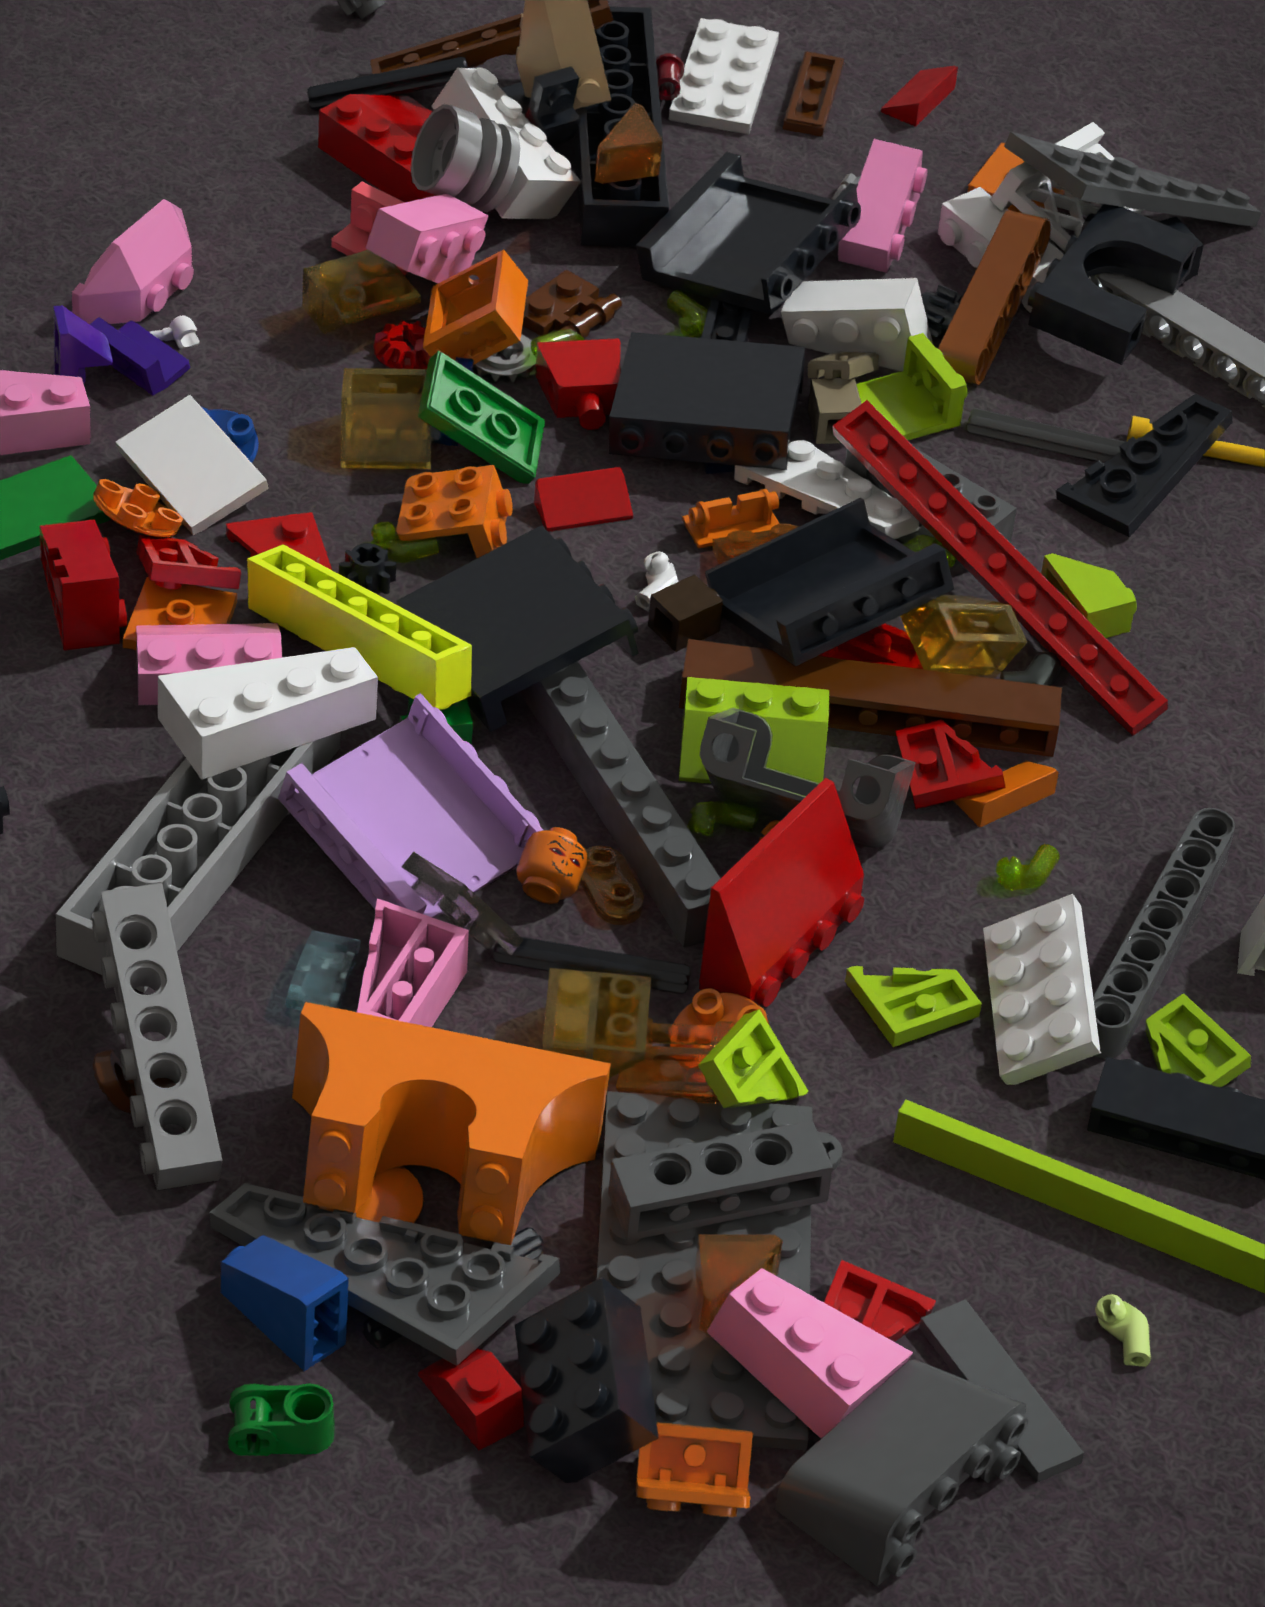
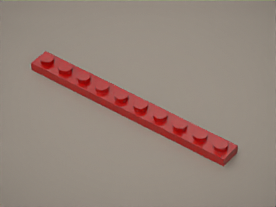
M868 400L832 426L833 435L1048 652H1053L1057 656L1061 665L1132 736L1168 709V700Z

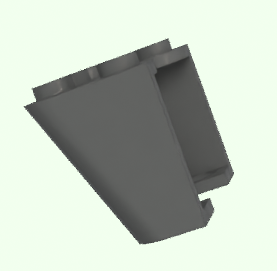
M730 708L708 717L701 742L700 757L714 791L721 801L735 807L782 820L819 784L766 767L772 746L773 734L770 725L764 718L736 708ZM884 754L874 757L868 763L854 759L848 760L841 789L836 788L854 843L877 848L886 846L893 839L897 832L916 762ZM860 777L856 794H854L853 785L856 779Z
M910 1360L792 1465L779 1486L775 1510L878 1587L891 1574L900 1577L910 1568L917 1555V1550L913 1546L924 1518L935 1508L938 1511L945 1509L955 1497L959 1486L969 1476L973 1478L980 1477L988 1483L995 1476L1003 1480L1011 1474L1021 1457V1453L1017 1449L1020 1437L1028 1424V1419L1025 1417L1026 1404L918 1360Z

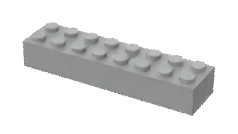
M341 732L201 780L185 758L56 913L57 956L102 975L101 958L107 957L104 942H95L91 918L92 912H99L101 892L162 883L175 945L178 951L288 814L289 811L278 799L286 772L301 763L311 774L325 767L340 749ZM138 941L124 943L125 946L131 949L146 947ZM139 986L134 989L145 993L149 987Z

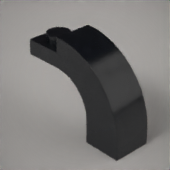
M572 66L535 76L531 98L525 96L522 82L501 88L507 96L520 104L522 107L521 112L529 122L545 133L546 141L551 147L569 141L577 132L581 118L573 108L579 76Z

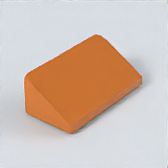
M1025 761L1003 771L1006 788L953 801L979 827H982L1054 794L1059 773L1053 767Z

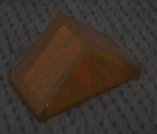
M635 103L598 146L595 181L603 184L659 175L662 139L642 105Z
M699 1235L695 1278L699 1328L708 1335L707 1330L729 1293L761 1268L775 1276L778 1275L783 1240L776 1235Z

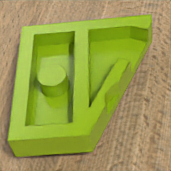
M863 966L847 968L845 983L892 1047L980 1016L981 1001L956 969L919 971L914 968L893 967L892 976L863 975Z
M1184 993L1146 1019L1145 1031L1158 1071L1169 1074L1182 1073L1195 1081L1223 1087L1251 1067V1055Z
M760 1009L744 1014L698 1064L707 1084L714 1091L723 1108L787 1101L808 1093V1089Z

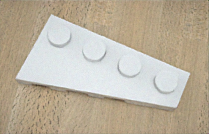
M805 440L793 441L788 445L787 470L735 465L734 480L745 485L751 483L752 480L765 485L769 492L775 491L779 499L784 497L786 493L802 500V509L811 513L827 514L856 499L862 498L865 502L870 525L891 538L897 539L919 530V521L896 498H893L873 485L869 480L862 478L845 467L840 461L833 459Z

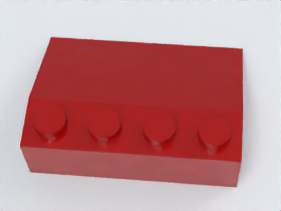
M349 94L319 110L318 148L381 191L405 203L436 196L418 190L412 181L411 174L412 152L425 120L432 111L409 96Z
M827 778L821 781L711 887L699 981L700 990L710 988L717 990L719 993L738 994L752 1000L757 1005L768 1007L776 998L781 984L789 976L793 979L797 978L806 967L809 956L817 948L821 951L825 950L832 942L837 928L844 921L848 923L853 922L860 914L864 905V897L861 896L864 872L833 781Z

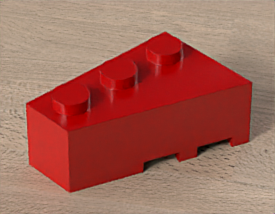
M95 519L39 526L40 559L63 650L120 644V627H127L126 606L124 599H119V576L110 557L107 537H102Z

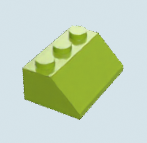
M687 677L679 781L711 784L700 757L701 742L708 717L730 708L756 714L764 718L770 725L773 737L766 764L767 768L817 783L823 781L829 717V690Z

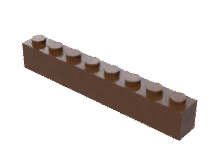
M688 639L679 702V708L684 709L687 677L829 690L828 728L896 736L895 730L942 720L955 730L956 736L959 739L967 740L974 747L1054 757L1060 725L1062 687L816 656L798 666H794L770 649Z

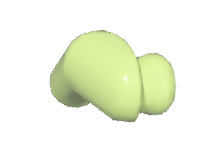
M1113 1294L1103 1296L1097 1302L1095 1312L1098 1316L1099 1324L1107 1332L1123 1342L1125 1365L1148 1366L1151 1356L1147 1318L1137 1308L1122 1301L1119 1296Z

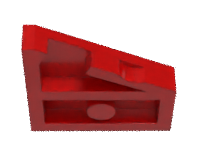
M312 512L226 523L227 539L232 543L239 542L251 552V557L280 545H285L332 570Z
M841 1260L824 1303L896 1342L919 1325L922 1317L931 1314L936 1300Z

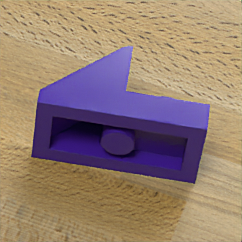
M54 306V375L82 377L83 384H85V367L107 366L113 363L108 339L102 332L64 306Z

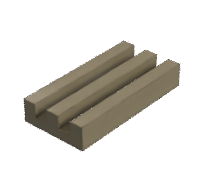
M838 351L808 362V378L824 376V379H834L841 376V379H852L879 370V354H876V352Z

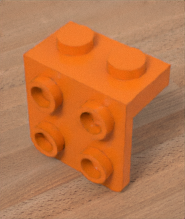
M494 465L469 466L458 470L435 473L424 472L411 476L406 481L396 528L397 535L401 541H411L468 533L476 558H479L507 543L505 523L506 517L512 515L511 494L508 489L502 488Z
M657 1422L659 1438L640 1448L638 1456L636 1495L639 1498L646 1499L647 1508L661 1511H680L681 1502L702 1504L701 1508H703L704 1514L723 1517H736L737 1507L749 1508L748 1479L752 1431Z

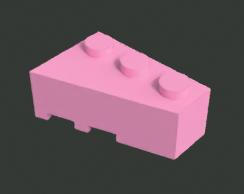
M763 1268L729 1293L707 1330L710 1336L821 1439L906 1364L913 1354L910 1350Z

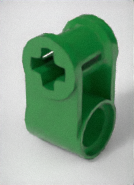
M247 1384L236 1388L230 1395L229 1407L234 1414V1427L229 1431L228 1446L236 1455L316 1454L326 1450L333 1443L335 1436L334 1403L332 1395L320 1385L265 1386L261 1384ZM252 1400L256 1401V1409H250ZM251 1433L257 1434L256 1442L251 1441Z

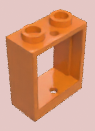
M504 249L432 286L423 348L430 357L437 351H440L465 368H468L521 340L528 279ZM476 275L478 279L472 280L469 276Z

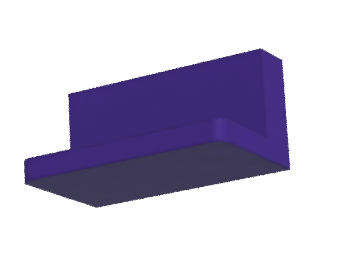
M100 317L90 324L107 337L113 359L111 366L152 396L166 389L190 369L187 358L134 321H128L119 330Z

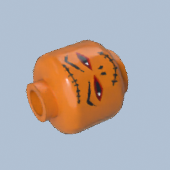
M553 827L549 831L542 830L533 833L526 842L516 868L517 878L523 885V891L531 898L548 904H554L559 900L571 897L576 892L587 865V853L583 846L577 842L576 835L567 829Z

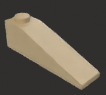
M525 0L524 12L521 14L520 42L516 52V62L525 96L531 98L535 76L572 66L579 76L573 105L574 109L610 101L611 96L588 1Z

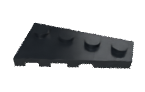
M1197 394L1192 395L1153 422L1150 432L1141 438L1135 439L1132 437L1120 445V452L1104 464L1101 461H1097L1085 470V477L1073 485L1067 482L1056 490L1057 500L1087 517L1130 537L1233 423L1232 410Z

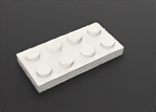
M701 18L684 66L683 77L680 79L681 91L677 98L673 99L669 120L749 134L778 44L779 32L766 30L759 26L747 27L727 23L720 19L709 20Z
M1073 894L983 928L999 1075L1005 1084L1017 1085L1100 1054L1082 909Z

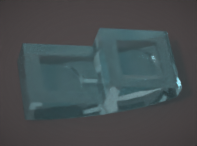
M312 930L294 972L285 1007L302 1010L305 1002L339 1009L346 994L348 977L359 956L361 940Z

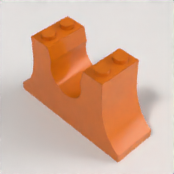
M305 1002L300 1013L292 1098L311 1116L303 1203L355 1213L371 1196L373 1181L380 1173L407 1165L431 1167L451 1175L461 1184L457 1212L459 1234L511 1245L524 1208L535 1191L558 1172L579 1163L595 1160L600 1144L611 1063Z

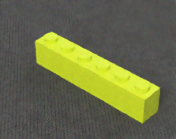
M280 545L247 558L248 608L267 618L272 623H278L281 627L298 635L299 638L307 640L325 651L355 647L378 676L379 681L412 699L421 693L433 707L439 710L447 709L451 704L471 696V644L285 545Z

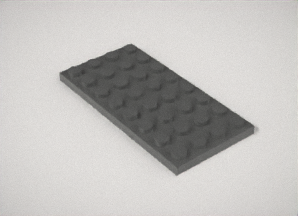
M607 1091L596 1280L603 1277L641 1307L656 1421L659 1423L752 1431V1446L807 1450L808 1426L710 1336L707 1330L729 1293L761 1268L810 1295L811 1205L627 1241L608 1194L612 1159L625 1157L632 1153H646L672 1148L683 1143H698L723 1138L735 1133L744 1134L775 1128L782 1124L811 1121L813 1118V1107L762 1103L723 1108L717 1099Z

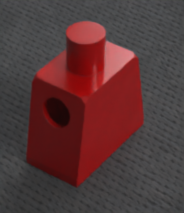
M620 338L537 343L535 375L557 418L578 417L580 425L588 430L597 429L605 423V415H610L620 378Z

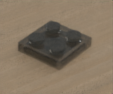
M414 851L401 866L415 880L410 888L432 906L437 903V906L442 910L439 915L448 923L464 929L469 927L467 929L469 930V936L485 949L490 950L495 944L512 955L524 940L470 888Z

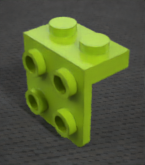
M924 333L908 337L903 371L856 384L861 404L868 400L907 440L957 427L961 424L964 399L967 397L966 382L960 374L956 373L945 360L940 349L935 348Z

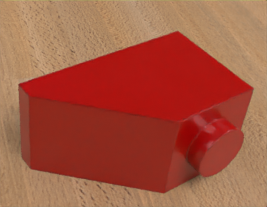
M475 1349L458 1366L442 1358L418 1372L421 1380L478 1450L525 1426L522 1389L491 1351Z

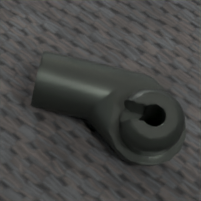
M1041 652L1033 658V661L1025 671L1001 672L1000 679L1051 686L1060 675L1061 663L1053 652Z

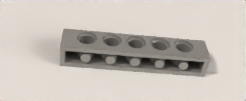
M162 883L102 891L99 912H92L91 915L95 942L105 943L107 957L101 958L105 988L114 987L117 1003H111L110 1005L114 1033H123L127 1049L120 1050L123 1077L125 1081L133 1080L136 1096H130L132 1121L135 1128L143 1126L146 1143H140V1158L143 1172L145 1175L153 1174L157 1190L217 1181L220 1179L222 1156ZM138 941L146 947L131 949L125 946L124 943ZM139 986H147L156 992L150 995H142L133 989ZM148 1032H158L166 1038L161 1041H151L143 1035ZM158 1078H168L176 1085L170 1088H162L155 1085L152 1081ZM174 1124L183 1127L186 1132L180 1135H171L162 1128Z

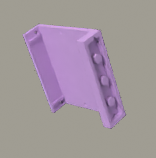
M421 693L415 696L409 715L405 720L322 769L311 774L301 763L287 771L278 796L279 801L374 909L378 898L433 918L515 869L529 837L533 833L543 830L535 815L521 806L509 792L506 783L486 767L478 758L474 747L460 738L447 723L444 714L438 708L433 707Z

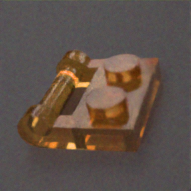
M634 1018L616 1084L617 1092L662 1095L677 1099L688 1098L698 1103H719L717 1096L707 1084L698 1064L730 1031L735 1022L717 1021L715 1026L658 1024L653 1023L651 1018ZM653 1043H657V1044L705 1045V1046H710V1048L663 1047V1046H652V1044H653Z

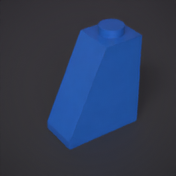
M265 1235L260 1236L246 1246L235 1248L221 1261V1293L303 1371H306L346 1344L349 1278L341 1271Z

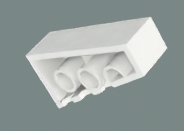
M480 67L477 69L457 68L432 104L433 109L435 110L443 104L452 105L476 114L478 119H491L496 123L513 127L519 135L521 147L519 166L514 182L506 197L495 208L500 217L509 219H550L557 216L581 182L570 169V162L564 156L555 152L546 141L545 133L529 122L522 114L520 104L503 92L497 85V78L490 71Z
M355 647L158 676V719L201 780L376 720L378 676Z

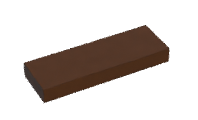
M812 52L804 53L784 118L783 130L823 137L843 70V58Z

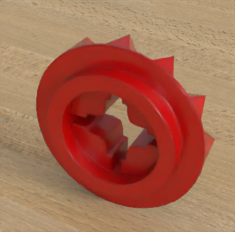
M401 319L398 326L385 324L383 331L375 334V356L385 366L398 371L417 372L426 370L431 358L423 348L426 327H422L420 320L414 324H407ZM404 339H407L411 342V344L414 346V350H411L410 346H407V343L404 342Z

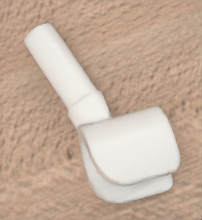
M187 316L174 318L168 328L150 331L151 334L161 341L175 340L180 349L199 345V339L195 334L197 328Z

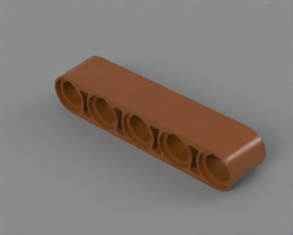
M1010 210L1003 214L938 348L945 360L957 374L964 378L965 382L980 385L983 382L1046 251L1051 234L1050 219Z

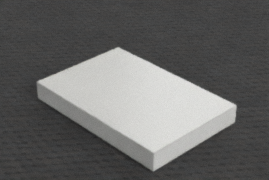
M188 395L116 441L120 454L150 487L160 493V499L165 505L182 516V524L193 535L204 531L269 489L266 478L191 395Z

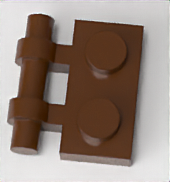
M565 270L526 297L522 326L541 337H545L553 330H556L557 332L554 334L555 342L584 340L589 336L590 329L597 324L603 326L614 318V312L622 307V301L614 293L606 298H598V287Z

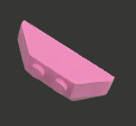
M163 199L116 238L93 265L85 284L79 283L73 290L72 312L89 324L98 317L109 324L127 323L128 321L138 322L142 321L152 311H160L166 304L168 297L175 291L187 288L193 278L194 269L192 267V246L182 209Z

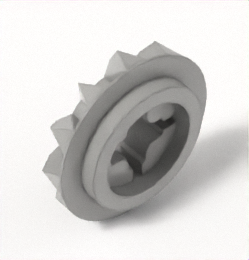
M521 334L519 342L500 351L501 354H504L510 360H502L501 357L496 356V353L471 366L477 367L479 376L491 374L494 382L501 376H506L513 383L517 375L527 378L531 369L536 367L537 347L529 338Z

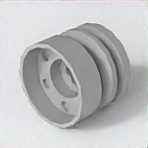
M443 104L429 115L417 136L412 152V181L418 190L436 196L448 193L479 211L488 212L501 203L514 182L521 150L519 135L513 127L496 123L491 119H478L474 113L452 105Z

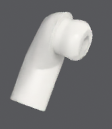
M654 552L644 560V566L648 571L646 573L648 586L636 595L635 601L638 606L648 612L651 594L678 582L674 565L669 563L668 556L663 552Z

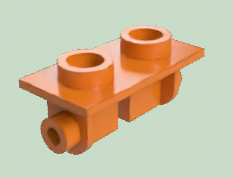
M766 488L760 489L757 492L738 495L735 506H732V501L729 497L707 502L700 501L696 503L695 507L689 509V515L682 516V521L698 549L782 532L783 529L772 511L779 508L778 495L775 491L769 492Z

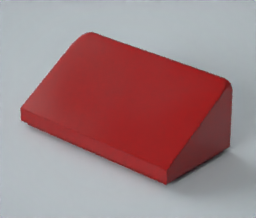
M947 66L920 70L881 108V112L916 127L955 89L958 67Z
M620 467L540 478L535 482L534 504L548 532L633 519L625 476Z

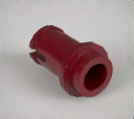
M666 53L656 58L659 98L668 101L677 98L680 94V79L683 77L685 69L684 63L679 57Z

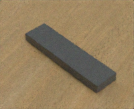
M966 1299L921 1318L919 1329L955 1376L1026 1404L1025 1417L1028 1419V1424L1020 1437L1017 1451L1021 1453L1019 1461L1036 1483L1082 1463L1084 1457L1082 1449Z

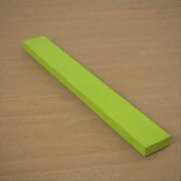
M905 1100L898 1111L893 1140L896 1144L1265 1293V1244L914 1102Z

